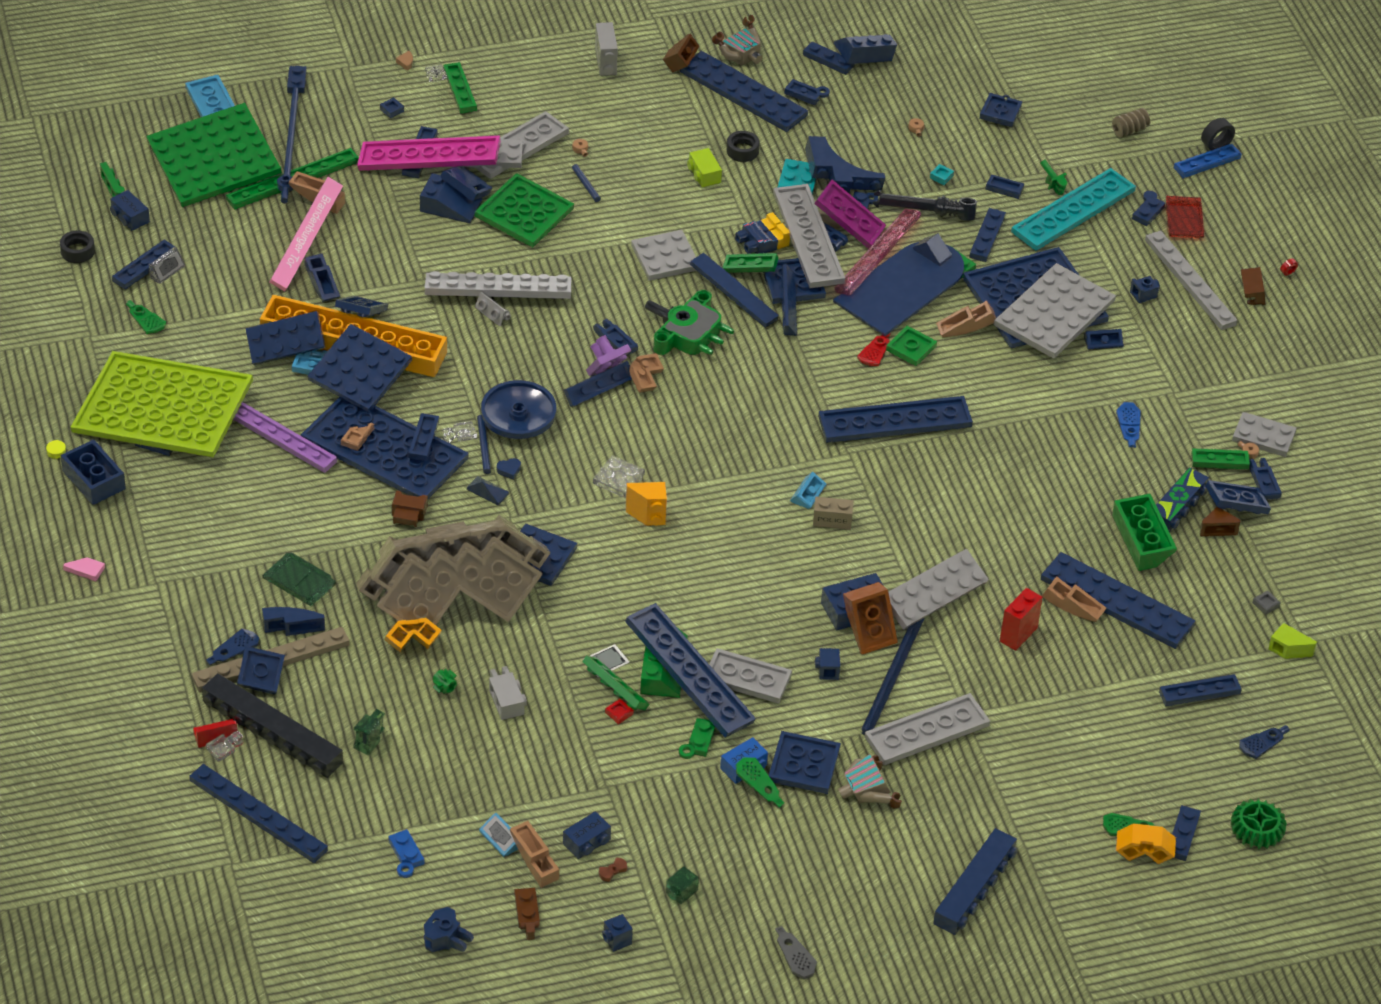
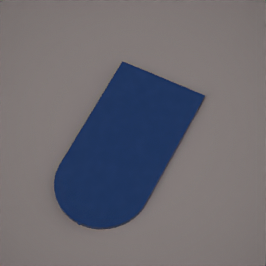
M916 242L901 249L834 298L833 302L883 336H886L954 286L963 275L964 261L957 250L946 244L952 257L939 266L913 250V247L919 243Z

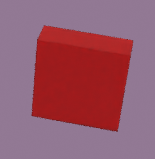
M620 698L606 707L605 713L619 725L631 717L634 710Z

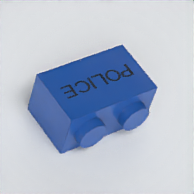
M753 737L721 755L720 769L735 784L742 780L736 774L735 764L743 757L756 758L763 769L767 766L768 752Z

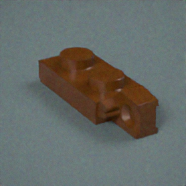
M535 887L514 889L518 927L525 929L526 940H535V928L540 926Z

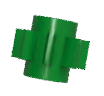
M447 669L437 671L433 676V683L435 684L433 688L438 693H451L457 686V681L455 680L457 675Z

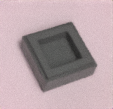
M1267 590L1253 598L1252 603L1266 615L1279 608L1281 602Z

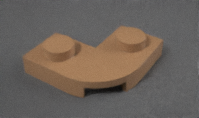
M657 353L638 356L630 365V375L638 392L653 391L657 387L651 374L661 373L664 370Z

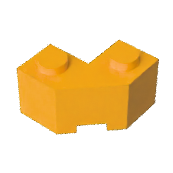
M427 618L407 621L400 620L397 621L385 636V641L401 652L413 637L425 648L429 649L442 630Z
M1131 824L1117 831L1116 851L1128 861L1146 854L1157 864H1161L1175 857L1176 837L1164 827Z

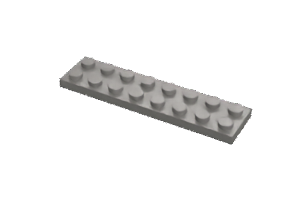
M802 184L774 188V197L786 228L790 232L791 241L809 287L815 288L844 284V273L818 208L814 204L815 200L809 185Z
M432 271L426 273L425 295L479 296L480 292H483L488 297L571 299V277L566 275L549 276L547 274L531 276L530 274L513 275L505 273L503 275H495L494 273L476 274L474 272L458 274L457 272L440 273Z

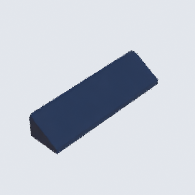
M783 264L781 271L783 334L796 336L795 274L787 264Z

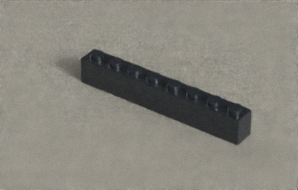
M217 673L202 687V698L206 705L212 706L222 715L236 721L238 725L249 729L254 735H259L269 744L280 748L285 754L293 756L301 764L312 768L317 774H322L328 778L343 764L342 749Z

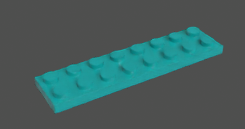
M1109 168L1014 225L1011 233L1037 251L1135 191L1136 186L1118 172Z

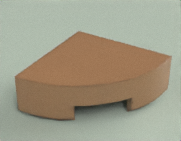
M407 51L396 57V63L408 71L413 63L412 53Z

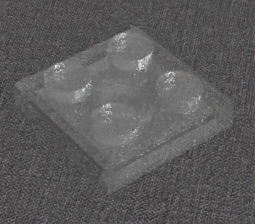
M612 455L593 478V484L626 498L627 483H638L645 475V469Z

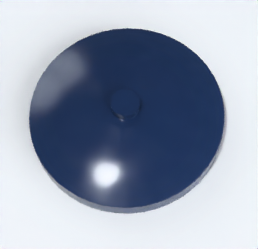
M524 380L507 381L494 386L485 394L481 403V416L485 425L494 433L511 439H527L544 433L552 426L556 418V401L553 395L539 384Z

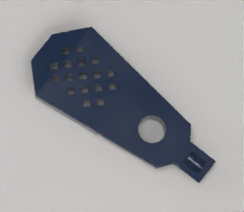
M240 629L215 649L213 655L206 659L208 665H212L217 661L224 662L238 654L241 655L244 653L245 646L255 648L258 646L260 639L253 631Z
M1284 725L1279 729L1270 728L1261 733H1255L1239 741V749L1245 755L1258 759L1283 740V735L1289 732L1290 729L1287 725Z

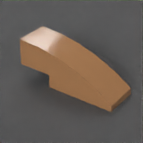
M297 171L289 181V185L303 197L314 202L325 181ZM340 191L330 209L331 212L337 214L345 204V192Z
M985 301L972 309L966 306L936 324L942 337H952L987 327L994 323L996 315L990 304Z
M1057 576L1042 595L1043 598L1062 610L1097 622L1106 609L1105 606L1076 584L1071 588Z
M526 821L510 828L514 842L539 886L542 888L559 880L560 869L550 857L548 847L530 822Z

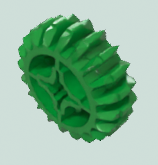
M1250 798L1248 803L1243 801L1241 805H1237L1232 813L1230 825L1232 834L1236 835V840H1242L1243 845L1248 843L1250 848L1257 846L1259 850L1261 846L1268 849L1270 845L1274 847L1277 842L1280 843L1286 832L1287 820H1285V814L1281 813V808H1275L1274 803L1268 804L1267 800L1261 802L1259 798L1253 801Z

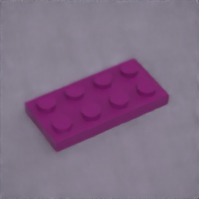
M833 180L828 183L814 203L868 249L874 244L886 226L885 223Z

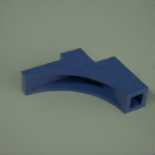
M808 137L805 151L812 178L829 179V182L833 180L848 193H850V190L882 191L886 179L885 173L864 170L848 163L834 152L828 144L826 137Z

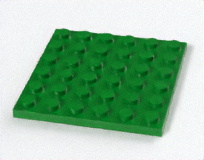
M245 102L146 136L147 142L181 207L282 173L278 161Z

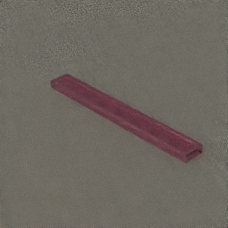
M904 209L845 275V283L837 284L834 287L835 293L852 295L921 217V212Z

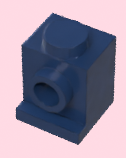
M1151 276L1138 280L1133 278L1130 293L1138 303L1157 298L1160 288L1159 281L1157 279L1153 280Z

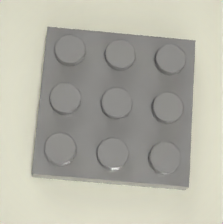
M683 230L631 240V246L649 281L697 271L690 265L691 260L696 258Z

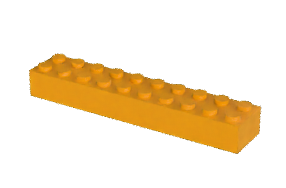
M272 295L260 317V325L317 311L325 348L321 350L328 351L347 327L352 324L411 355L412 361L406 367V371L431 377L436 376L447 354V337L277 295Z

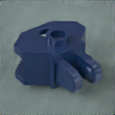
M450 907L435 910L424 924L425 949L431 952L443 949L450 950L451 948L464 952L467 948L464 941L469 943L474 939V935L471 932L460 927V922L456 919L455 910Z

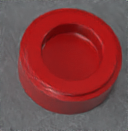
M1294 258L1288 259L1282 264L1280 271L1285 276L1291 275L1298 268V263Z

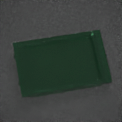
M288 552L262 575L263 579L309 606H312L336 584V580L332 579L330 574L296 554Z

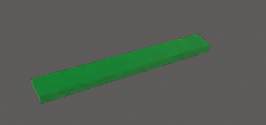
M352 148L293 169L290 176L293 177L298 171L315 178H320L357 164L359 157ZM283 173L226 195V200L235 210L278 194L282 191L277 188V179L283 176Z

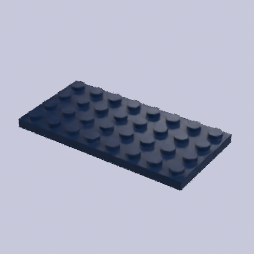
M341 397L301 434L303 438L333 454L337 459L410 496L419 497L427 495L428 499L469 458L468 452L435 436L427 461L408 458V453L417 426L377 406L369 413ZM370 423L374 424V430L358 451L341 445V439L349 428L357 426L361 428L368 426Z

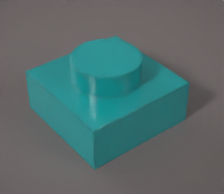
M941 164L930 173V179L942 185H945L954 176L953 170Z

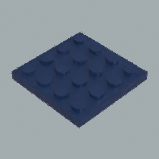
M350 324L307 377L312 383L370 413L411 363L412 356Z

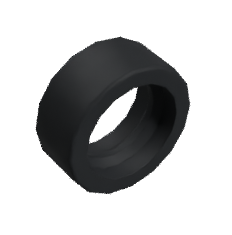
M1217 118L1204 128L1201 140L1210 150L1229 145L1235 136V128L1225 118Z
M749 131L733 132L727 138L726 152L735 161H752L759 154L760 140L757 135ZM748 144L751 146V148L740 149L735 147L734 145Z
M74 230L67 232L60 239L61 256L64 260L71 263H83L90 260L95 254L94 238L86 231ZM73 244L86 245L85 248L80 250H72L68 248L70 245Z

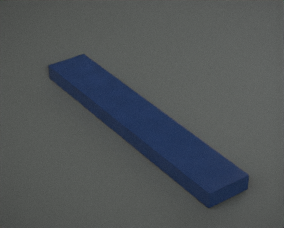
M705 253L691 260L690 265L763 327L766 328L778 320L779 315Z

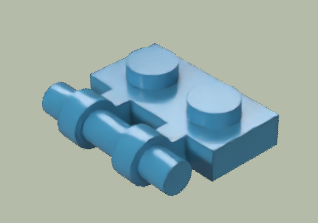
M311 351L296 355L292 364V372L308 375L328 351Z

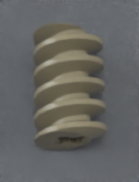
M1144 108L1116 116L1112 120L1113 131L1118 138H1122L1123 135L1127 136L1128 134L1139 132L1140 129L1145 130L1146 125L1149 126L1151 123L1150 116Z

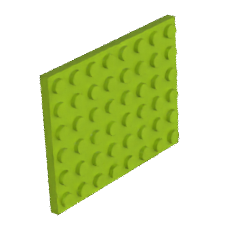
M112 351L70 427L71 432L214 458L253 382V375Z

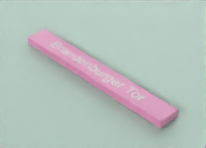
M330 177L326 178L269 282L284 292L286 291L343 185Z

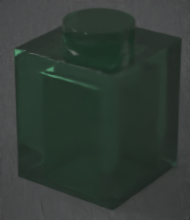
M685 866L666 880L667 895L680 904H683L698 891L699 877Z

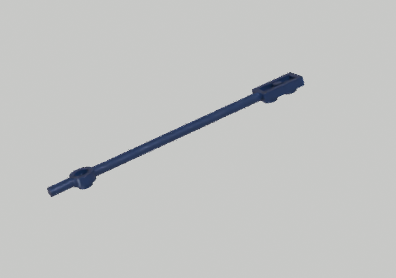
M289 66L287 93H292L285 164L283 176L277 179V188L282 191L281 202L284 204L288 202L289 192L294 190L289 185V181L292 178L290 175L299 93H305L307 66Z

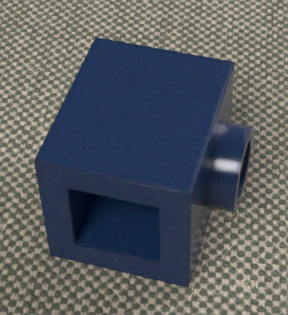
M819 648V656H815V668H819V679L839 680V649Z
M623 914L604 921L602 936L613 952L632 945L633 928Z

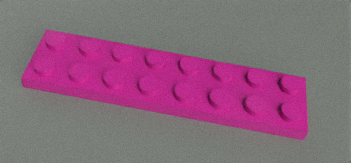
M499 135L367 141L362 143L357 166L359 171L496 165L501 139Z

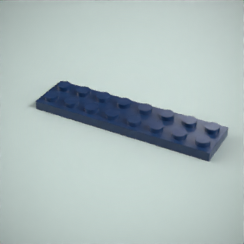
M702 50L692 58L687 67L680 69L682 74L785 132H788L808 116L807 109Z
M964 396L819 411L818 414L826 443L969 428L973 425Z
M1060 552L1041 574L1040 580L1049 585L1056 576L1071 588L1076 584L1106 607L1104 613L1174 649L1179 646L1195 626L1196 620L1063 552Z
M656 603L627 616L626 624L725 738L754 723L756 720L754 715Z

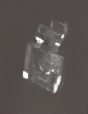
M472 421L454 423L453 428L442 429L444 434L442 440L448 443L452 442L455 438H457L458 442L477 439V432Z
M235 731L227 738L222 734L207 743L206 749L217 762H220L233 754L236 747L244 743L241 739L243 735L239 731Z

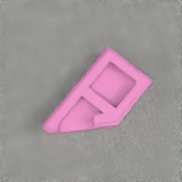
M90 558L79 559L63 565L64 571L96 581L105 569V563Z

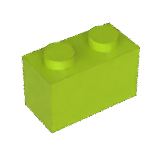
M709 148L689 152V160H687L688 169L692 170L695 181H698L702 188L721 183L722 169Z

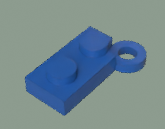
M408 829L388 836V841L400 861V864L397 866V874L402 878L412 876L415 867L424 865V857ZM408 868L409 871L403 872L402 869Z

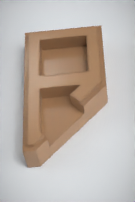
M370 423L368 426L358 428V426L349 428L341 439V445L358 451L374 430V424Z

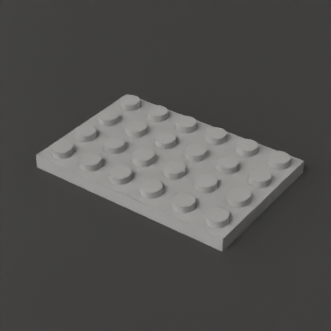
M1056 263L994 320V326L1046 355L1055 358L1115 301L1116 295Z

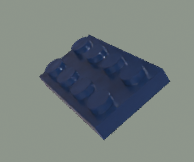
M317 311L245 328L253 365L325 348L319 313Z

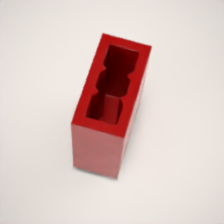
M1026 587L1004 610L999 642L1016 651L1038 628L1043 598L1041 595Z

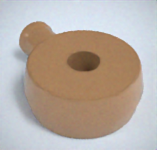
M918 118L911 119L908 124L909 130L916 133L918 137L922 135L921 132L925 127L924 122Z
M576 139L572 144L573 151L586 157L589 148L588 142L584 139Z
M1242 441L1238 443L1242 451H1248L1249 459L1257 458L1259 447L1256 444H1245Z

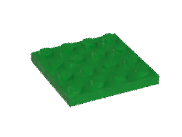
M516 173L475 211V217L533 248L574 209V203Z

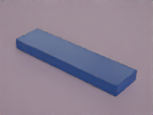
M1229 144L1174 163V169L1182 178H1186L1240 159L1242 154L1233 144Z

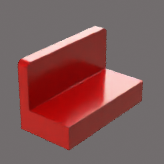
M233 719L193 728L198 748L238 739L237 723Z

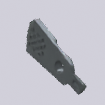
M783 926L775 928L779 935L777 942L792 974L802 979L812 977L817 965L814 957L792 933H787Z

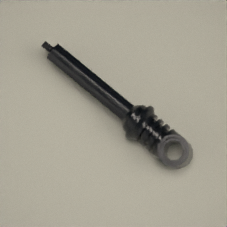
M881 190L874 192L875 196H880L879 202L873 201V205L879 208V205L934 211L940 217L953 214V217L958 215V218L964 221H972L976 218L977 200L973 198H961L960 201L958 199L953 201L951 198L950 201L945 195L937 199L885 194L880 193Z

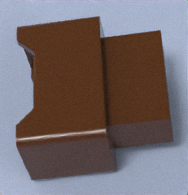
M396 491L391 505L393 524L399 523L417 527L418 521L424 520L428 507V496L403 495L401 491Z

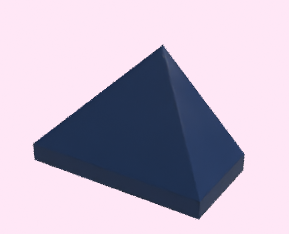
M479 476L467 486L468 491L496 505H499L509 495V491Z

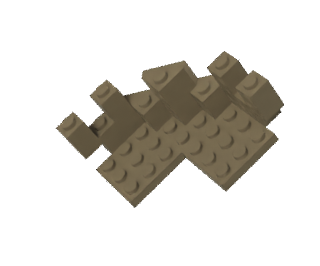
M498 515L494 521L466 526L464 521L426 528V534L398 540L389 536L379 550L380 559L372 570L368 568L365 570L356 585L360 592L376 601L383 589L386 588L387 591L378 602L377 607L398 621L427 618L436 625L461 590L509 622L542 576V572L527 562L540 569L550 555V551L547 546L532 536L528 537L520 532L514 524L501 515Z

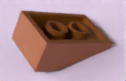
M877 582L843 593L846 612L860 654L863 655L898 643L889 592L886 587Z

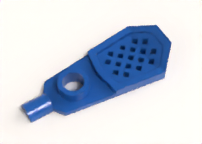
M1123 402L1116 410L1123 438L1128 441L1129 447L1136 448L1135 441L1139 440L1141 410L1133 402Z

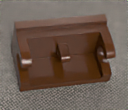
M1261 267L1241 269L1245 298L1255 297L1253 300H1247V304L1266 305Z

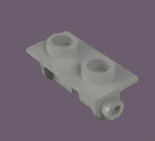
M480 292L475 305L476 309L498 326H501L503 320L510 319L511 314L509 310H505L493 301L491 297Z

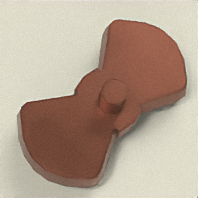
M616 857L614 863L608 867H599L598 874L600 879L610 882L617 873L626 872L628 868L627 862L623 858Z

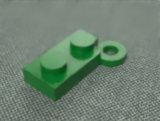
M696 719L689 744H683L679 747V756L681 758L690 759L694 755L707 756L716 729L710 720ZM684 750H689L690 752H689V753H684L683 751H684Z

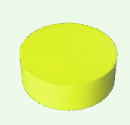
M59 440L49 442L46 446L47 455L54 459L61 458V455L66 453L65 444Z

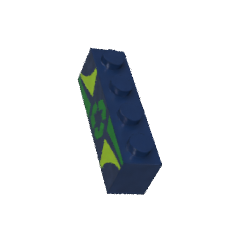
M1190 467L1156 504L1169 532L1173 528H1177L1182 517L1185 518L1192 506L1195 507L1199 498L1202 495L1205 496L1208 491L1206 484L1209 477Z

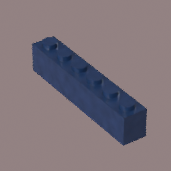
M995 828L936 909L934 925L953 935H956L959 929H964L969 915H974L979 901H984L989 887H993L996 884L999 873H1003L1007 868L1009 859L1015 857L1018 848H1016L1017 838Z

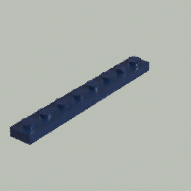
M202 764L189 776L190 782L312 863H316L328 851L326 844L205 764Z

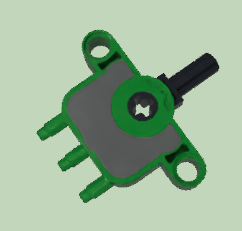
M699 290L684 305L672 306L670 309L650 300L645 305L646 310L663 318L664 325L654 334L653 351L658 355H665L674 347L689 355H696L700 352L712 355L714 351L708 345L711 342L722 345L724 340L718 336L719 333L723 331L732 335L734 329L722 323L720 312L711 308L712 294L707 290Z

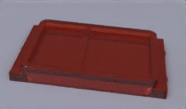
M1166 196L1165 207L1168 236L1204 238L1201 197Z

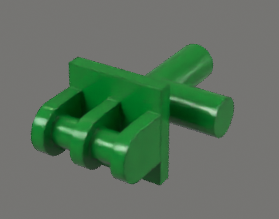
M1046 160L1041 161V166L1048 174L1045 180L1049 184L1048 190L1053 189L1057 195H1063L1068 183L1065 179L1066 172L1057 176Z

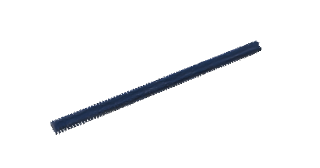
M924 618L908 627L861 728L863 735H865L866 731L875 728Z

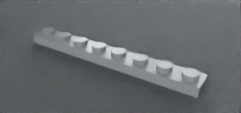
M1158 231L1146 235V243L1222 331L1236 326L1238 320L1164 233Z

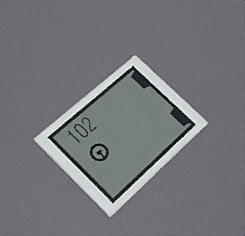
M615 644L590 655L597 657L611 670L629 663L628 659Z

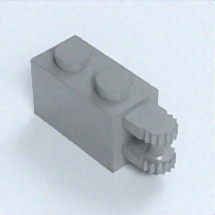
M507 666L502 667V675H497L495 669H491L489 692L501 720L524 715V706H527L525 694L520 692L519 680H515L513 673L509 672Z

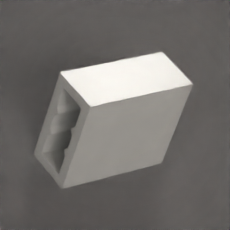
M613 22L596 23L595 53L600 76L617 75L618 47Z

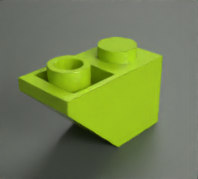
M1283 623L1271 636L1268 650L1284 659L1312 657L1315 653L1317 641Z

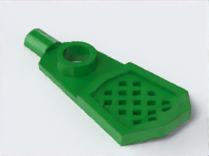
M132 300L127 301L126 305L130 308L129 313L146 334L157 333L165 328L166 321L157 314L152 313L142 305H136Z
M743 757L735 764L736 774L764 799L773 801L779 808L785 803L779 797L778 788L756 758ZM765 788L770 790V794L765 792Z
M1115 813L1103 816V827L1110 836H1117V831L1131 824L1155 826L1149 821Z

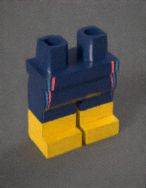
M771 212L766 215L765 219L757 222L752 221L749 224L744 223L742 230L736 232L735 240L738 244L746 242L744 243V250L747 254H763L789 246L790 232L776 215Z

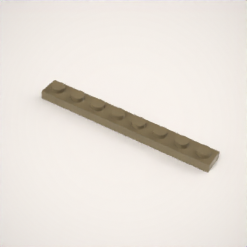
M339 627L266 651L285 655L283 666L350 646V640L343 627ZM243 657L191 673L198 692H202V687L217 673L231 682L237 681Z

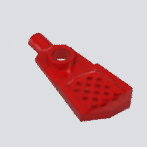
M891 333L886 336H876L857 355V359L869 366H879L885 354L886 345L890 342L888 338Z

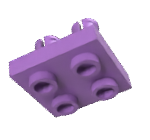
M606 335L598 338L596 343L590 346L597 359L586 371L589 376L605 371L609 367L620 364L628 358L626 355L631 351L629 345L613 349Z

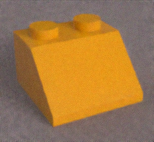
M665 482L627 483L626 513L646 526L666 525L667 495Z

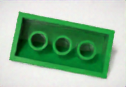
M1151 493L1114 500L1112 517L1138 571L1158 567L1177 551V547Z
M681 631V633L688 639V635ZM645 646L640 694L680 698L681 686Z

